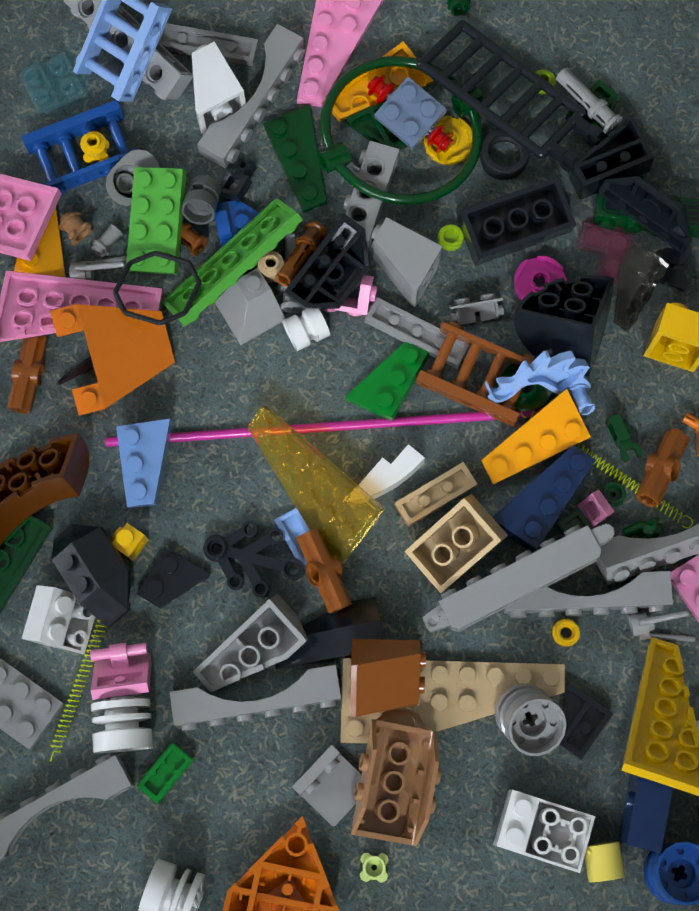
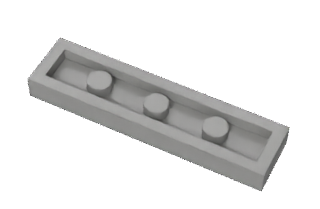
M166 23L159 42L169 52L191 56L201 45L215 42L226 62L253 67L259 46L258 39Z
M378 297L365 317V323L402 342H408L428 351L429 355L434 358L437 357L446 337V334L440 332V328ZM456 339L446 364L458 369L470 345Z

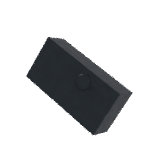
M558 177L461 210L457 217L459 227L464 234V240L475 266L568 234L576 226Z

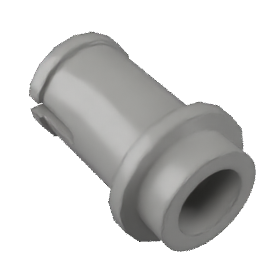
M111 224L98 240L92 241L91 250L101 258L105 255L108 256L110 254L109 250L123 236L122 232Z

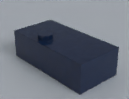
M630 774L618 836L620 844L661 853L673 787Z

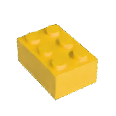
M667 303L652 327L643 356L694 372L699 366V312L689 310L680 303Z

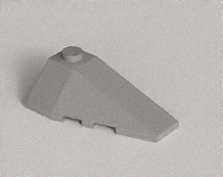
M277 594L263 604L205 659L193 673L210 692H213L288 659L308 638L297 614Z

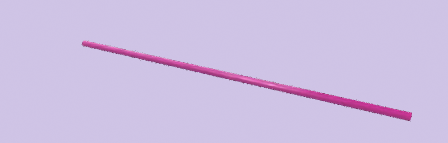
M544 407L534 410V414L532 417H534ZM515 410V412L520 413L518 418H524L523 416L530 418L533 413L532 411H522V416L521 411ZM480 412L395 417L393 422L381 418L171 433L170 442L496 419ZM118 437L105 438L106 447L119 446Z

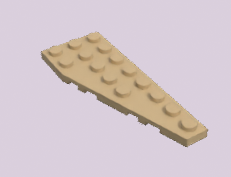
M343 658L341 743L367 744L372 719H378L384 711L356 717L350 716L351 658ZM426 661V667L420 668V676L425 677L424 694L419 693V704L397 708V710L418 713L421 721L429 730L442 731L495 714L496 704L501 695L515 685L522 683L533 684L541 688L549 697L564 693L565 664Z

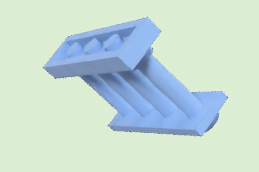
M102 0L83 48L76 58L73 72L76 74H91L93 71L114 85L111 97L117 101L133 102L173 8L164 3L151 2L148 6L140 0ZM121 1L144 15L139 30L116 16ZM111 25L134 39L130 53L106 39ZM101 49L106 50L124 62L120 76L97 62Z

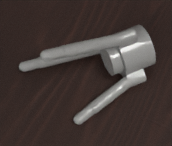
M127 256L72 262L69 271L70 278L93 281L94 270L124 267L125 264L121 261H126Z
M639 609L638 613L628 615L632 636H639L640 640L651 639V637L660 640L694 642L696 640L694 636L650 633V631L655 630L654 623L686 617L689 615V611L653 617L652 614H648L649 609Z

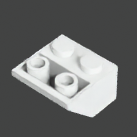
M37 585L22 639L85 655L95 616L78 603L73 593L55 587Z

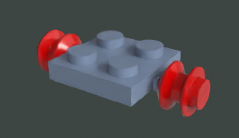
M385 75L375 76L367 86L369 89L368 96L375 94L377 96V103L385 102L374 114L376 120L412 150L426 135H428L427 146L433 144L437 146V154L441 151L445 153L454 143L452 139L454 133H444V125L434 127L447 112V109L409 77L395 91L393 82L389 84L384 82Z

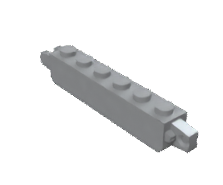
M606 523L590 530L588 525L580 528L579 525L574 526L564 532L565 537L556 541L555 538H551L539 545L540 550L532 554L528 550L516 556L515 563L509 566L502 563L491 569L492 574L483 579L480 575L466 582V588L458 592L456 588H453L441 595L442 600L438 601V606L422 617L429 633L450 627L451 630L460 632L595 563L601 553L600 547L605 545L606 542L609 543L613 535H615L614 528Z

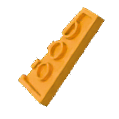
M404 41L382 56L416 58ZM392 66L374 69L358 76L342 90L334 104L332 114L341 122L353 114L378 104L376 102L377 96L375 94L368 96L369 89L367 88L369 82L375 76L385 75L384 82L386 84L393 82L394 91L407 77L411 78L421 88L434 83V80L423 71L414 68Z
M566 389L481 461L492 483L495 484L591 436Z

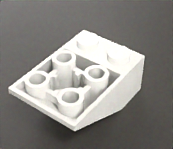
M508 790L493 845L580 873L595 816L522 792Z

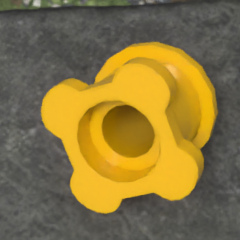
M92 131L86 133L81 138L80 145L85 153L83 159L86 163L91 164L92 162H100L109 158L107 149L110 147V144L101 133Z

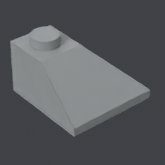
M258 268L240 277L238 282L234 286L228 287L215 302L240 345L285 320L271 288Z

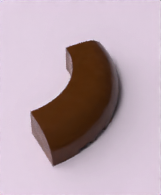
M79 433L49 439V444L39 448L33 445L27 448V451L21 454L19 458L15 459L12 456L0 464V545L19 524L33 513L57 501L80 496L88 474L89 453L87 445Z

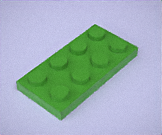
M134 167L127 262L151 251H159L180 257L183 221L181 208L185 197L186 170ZM153 256L133 264L129 272L178 275L179 263Z

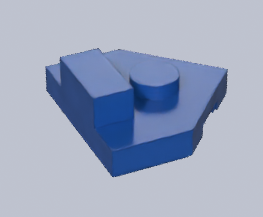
M233 200L218 203L215 221L221 248L254 219L259 212L242 202Z

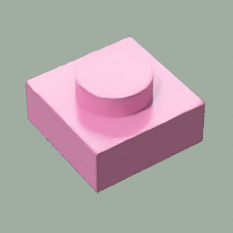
M600 490L593 492L577 505L592 527H595L615 512Z

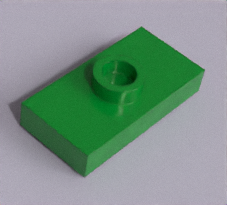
M172 741L136 787L156 804H159L195 759Z

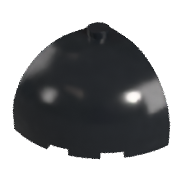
M580 275V279L570 281L560 278L545 283L544 288L536 293L531 291L526 295L515 310V328L518 337L526 349L536 358L543 351H548L551 358L559 353L572 351L576 359L586 360L590 368L585 375L589 376L599 352L607 324L615 277Z

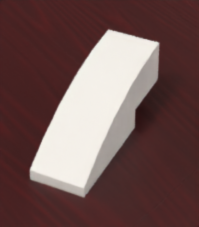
M408 444L392 464L382 458L347 497L348 503L354 506L368 502L393 490L411 477L424 464L425 457Z

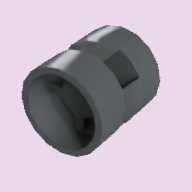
M197 175L190 179L181 208L183 216L188 221L204 225L214 219L221 194V186L217 180L207 175Z

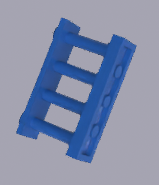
M117 100L21 136L29 155L33 153L38 155L48 181L43 183V185L58 188L62 193L61 196H63L67 190L108 175L110 170L124 155L130 151L138 150L137 148L129 150L118 124L120 120L124 119ZM104 126L109 127L120 154L81 169L71 144L72 138L80 135L84 136L86 133L96 131V129ZM57 144L62 146L72 173L58 178L47 153L49 147Z

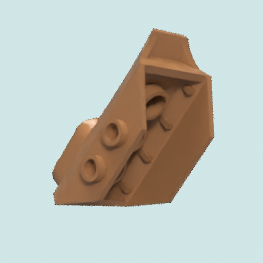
M397 709L387 710L378 719H372L366 753H362L360 757L359 770L362 771L360 782L356 783L354 789V800H357L351 835L417 846L429 822L430 814H433L435 811L436 797L433 795L435 785H438L441 779L437 731L429 730L421 721L418 713Z

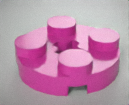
M547 256L527 259L517 268L514 277V291L522 301L531 291L536 293L544 288V286H535L534 278L539 279L543 277L545 278L544 283L560 278L565 279L564 269L559 262Z

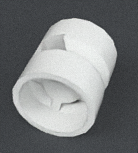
M305 309L300 317L293 315L282 320L285 331L296 351L309 346L311 340L318 342L330 336L329 328L319 309Z

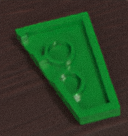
M404 342L347 394L345 399L356 406L393 422L414 385L420 370H422L429 358V352Z

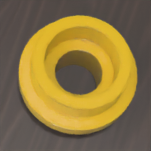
M561 619L553 626L552 636L554 641L560 646L569 647L578 641L580 629L573 620ZM563 628L570 630L571 635L569 638H564L561 635Z

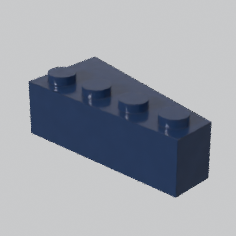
M573 445L492 518L506 532L507 537L525 549L530 550L531 553H534L596 460Z

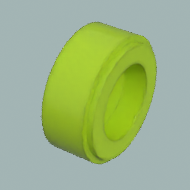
M449 224L440 229L438 243L443 246L444 250L455 251L463 244L464 234L460 227Z

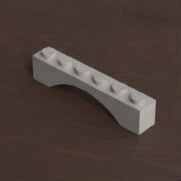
M279 24L275 26L264 43L266 54L265 69L255 94L236 113L221 121L210 124L197 144L200 155L225 169L229 163L233 164L237 160L240 146L243 142L247 143L253 134V126L256 122L260 123L266 114V106L269 102L273 103L279 94V86L282 82L286 83L292 74L291 68L295 62L299 63L304 57L303 37Z
M699 523L683 532L666 537L643 539L616 536L611 538L609 543L606 542L605 545L600 547L601 553L596 561L607 585L622 582L629 577L641 574L642 572H650L666 564H673L680 559L692 555H698Z
M642 572L632 582L620 589L594 596H573L546 587L505 608L504 614H510V618H525L527 613H538V617H553L554 612H565L566 616H581L582 611H593V615H608L610 610H621V614H636L638 609H649V613H664L666 608L673 605L671 572Z
M336 665L308 669L297 682L286 690L272 697L257 701L238 702L224 700L210 695L198 687L170 692L174 726H181L182 731L199 729L198 723L209 722L210 727L225 725L226 719L237 717V722L254 720L253 714L264 713L265 718L280 716L281 710L292 708L293 713L309 711V705L320 704V709L337 706L336 701L341 700L337 668Z
M110 753L97 759L95 761L97 766L87 771L84 767L71 774L72 780L62 785L61 782H57L46 788L44 796L38 799L32 796L20 803L21 809L13 813L10 810L1 813L0 862L10 857L15 843L23 831L36 817L49 808L78 798L110 800L135 786L120 756L114 755L112 757Z

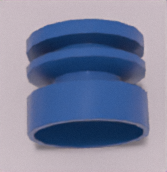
M690 842L664 843L661 853L650 852L643 869L644 880L650 893L660 901L669 904H698L699 845ZM672 868H678L677 872L681 875L680 878H674L675 875L671 872Z

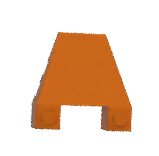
M75 304L50 311L57 337L84 331L98 382L72 389L79 416L106 409L175 363L165 324L155 325L125 316L118 307ZM126 308L127 311L150 318L164 319L162 311Z

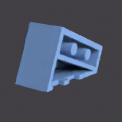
M171 419L116 426L126 504L130 509L155 506L159 503L171 431L174 425Z

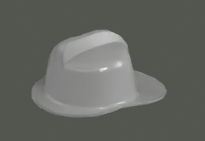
M140 149L130 151L120 159L107 175V192L112 200L124 206L131 205L134 167L159 168L157 160L148 151Z

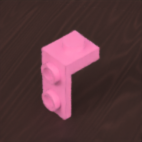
M363 276L359 299L347 297L339 309L322 310L327 312L344 311L352 316L367 315L370 301L375 302L377 286H373L374 276Z

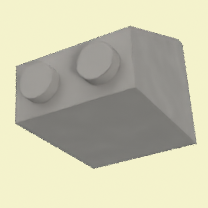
M386 217L383 224H378L372 233L371 238L374 239L371 246L373 248V258L409 304L416 307L440 265L443 246Z

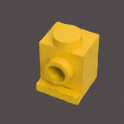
M128 523L124 527H119L112 536L113 544L118 552L134 562L149 541L143 533Z

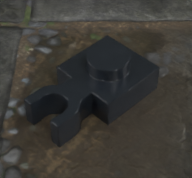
M239 159L235 172L228 171L220 183V198L237 202L242 201L252 184L250 176L257 169L254 161H250L249 165L245 167L244 160Z

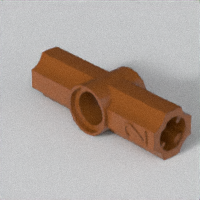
M47 336L23 338L19 359L15 360L12 367L11 378L13 385L7 406L11 411L23 414H31L37 386L40 387L42 382H39L41 373L44 374L43 361L48 343Z
M672 428L666 431L656 454L651 453L647 459L646 475L636 493L637 500L641 501L645 506L654 508V506L659 505L669 483L675 482L678 478L681 466L680 460L690 441L688 435L684 434L681 430Z
M316 528L298 536L296 539L307 562V579L313 586L318 587L328 613L337 612L351 605L350 598L340 578L342 576L341 563L336 556L330 555L320 529Z

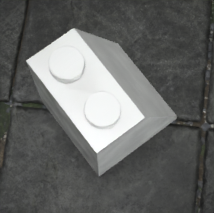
M215 42L201 45L192 53L195 110L202 135L205 134L210 124L231 116L246 104L244 90Z

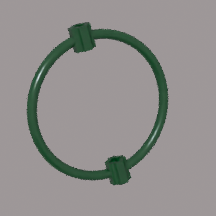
M387 56L365 61L347 71L337 80L329 91L322 108L320 126L325 149L318 151L317 156L323 171H326L328 174L337 170L350 185L360 192L387 203L414 205L431 202L450 194L472 173L482 148L483 134L479 113L455 95L452 96L451 101L455 113L461 117L469 115L471 121L472 146L470 154L463 168L452 180L437 189L419 194L391 193L373 187L361 180L347 167L351 163L347 146L342 142L334 144L331 134V115L334 104L342 90L358 76L374 69L398 66L420 70L416 65L419 59L405 56ZM430 63V65H432L438 71H443V69ZM453 76L449 78L458 86H462ZM475 87L469 93L481 102L483 100V94L479 88Z

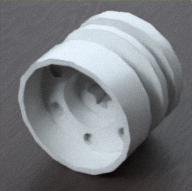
M120 696L92 703V712H104V716L91 718L92 723L105 725V730L92 734L93 753H115L153 748L152 729L139 727V722L150 719L151 713H138V709L151 707L150 699Z
M158 859L147 881L138 911H198L204 894L205 874L197 872L193 883L190 884L192 870L186 869L181 879L178 880L175 879L177 865Z

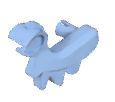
M543 351L530 365L526 360L523 361L514 376L496 378L499 385L496 389L490 387L488 381H485L489 392L488 398L497 403L508 400L527 385L540 384L557 395H560L567 389L579 414L582 416L589 415L595 410V405L588 395L591 384L585 376L590 367L585 359H576L572 351L559 353L552 358L548 351Z

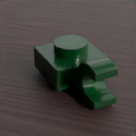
M620 413L609 417L606 425L616 447L620 450L622 461L624 463L629 461L628 450H633L637 458L641 457V447L629 440L631 438V429L627 420H622Z

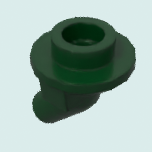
M655 517L649 521L636 522L622 530L625 537H631L643 532L645 538L650 539L659 537L663 525L658 523L659 517Z

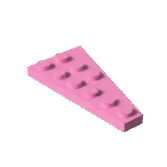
M316 0L297 104L323 106L324 99L336 83L342 70L346 67L349 58L354 50H356L384 0Z
M6 271L0 295V342L56 333L50 313L51 310L75 304L119 308L113 295V290L117 283ZM122 284L118 293L125 308L160 311L163 295L162 288Z

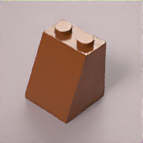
M352 639L351 717L419 704V693L424 694L425 677L420 676V668L426 667V651H420V641Z

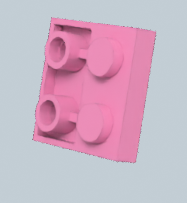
M119 643L109 645V648L90 650L91 661H95L90 690L92 700H106L111 697L124 695L137 696L149 692L151 656L148 653L147 643L132 645Z

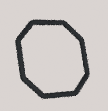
M151 251L127 262L113 290V295L125 316L155 325H164L188 314L201 287V279L191 261L159 251ZM153 256L187 265L196 281V285L184 310L162 320L127 311L118 293L131 266Z

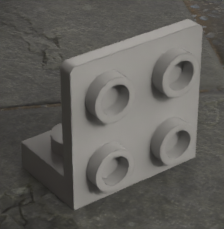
M331 745L292 788L331 826H336L357 802V800H354V789L356 783L361 780V774Z

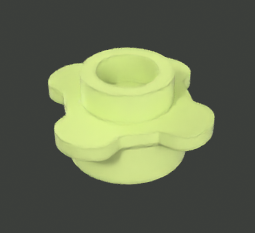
M364 853L360 858L363 863V869L360 872L361 880L364 882L369 880H378L380 883L385 882L388 878L386 864L389 859L387 855L381 853L378 856ZM372 865H376L377 869L372 870Z

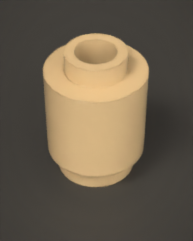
M270 251L259 259L258 269L267 283L277 282L276 274L283 267L284 260L279 253Z

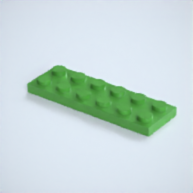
M278 198L273 200L196 270L201 279V287L188 314L178 318V320L184 326L194 322L208 305L214 304L228 287H232L238 282L240 276L247 270L255 267L261 257L275 249L282 238L297 228V225L303 220L300 215ZM193 275L189 276L162 301L163 305L173 315L184 310L196 285Z

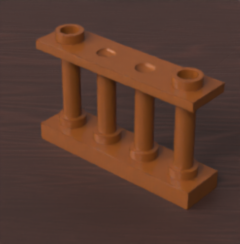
M450 321L449 324L442 322L440 332L446 334V337L431 370L428 369L427 372L420 370L416 384L514 427L520 414L515 412L516 408L514 405L522 388L513 397L501 402V404H497L488 398L489 392L485 381H488L489 386L493 388L505 361L520 367L523 361L526 360L530 365L536 358L525 353L522 356L465 332L463 331L464 327ZM457 339L471 346L456 379L449 383L441 379V372ZM480 350L494 355L495 358L480 391H476V394L466 390L467 386L465 383Z

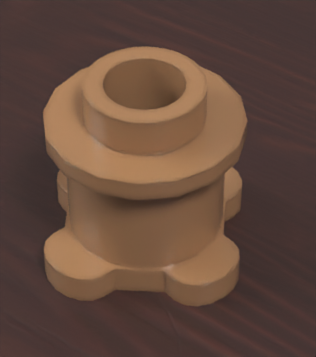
M69 211L60 219L59 228L62 231H66L73 246L93 233L91 224L89 222L85 223L81 219L82 215L79 211Z

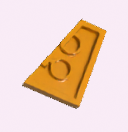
M56 207L32 260L29 261L17 257L14 272L65 277Z

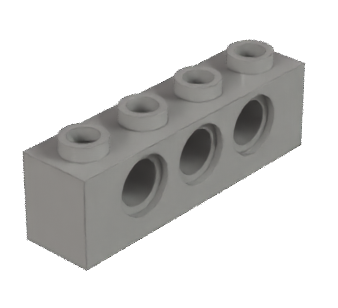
M370 141L367 150L362 149L359 164H362L360 171H355L354 174L369 185L388 192L399 160V149ZM371 170H378L381 173L378 175H371L368 172ZM354 188L352 195L347 194L343 209L346 210L345 214L351 219L356 215L365 217L363 221L355 222L365 228L367 250H369L373 239L371 238L372 233L378 224L384 201L372 197L363 198L361 196L362 192Z

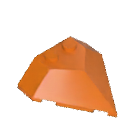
M303 816L227 890L223 911H339Z

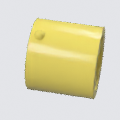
M619 841L587 846L584 859L589 882H602L626 877Z

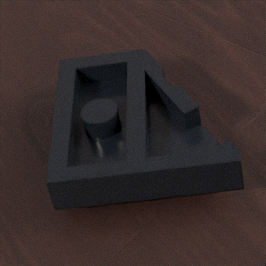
M165 547L138 590L137 595L161 609L200 582L207 580L210 577V573Z
M568 682L565 687L562 708L567 725L565 736L559 745L579 760H582L613 716V713Z

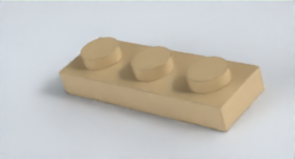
M462 462L398 500L394 505L406 525L410 527L474 489L478 484L465 463Z

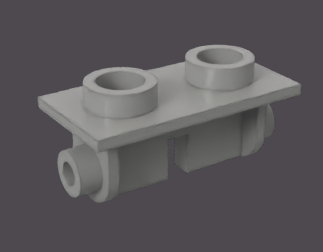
M486 293L479 295L480 300L470 301L469 297L454 299V304L448 305V308L455 311V313L450 314L451 322L459 325L476 322L475 312H479L480 321L499 319V316L504 315L503 305H498L497 301H503V298L500 296L496 297L495 293Z

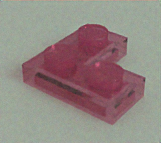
M584 222L577 249L601 255L595 275L615 277L614 285L620 286L634 237Z

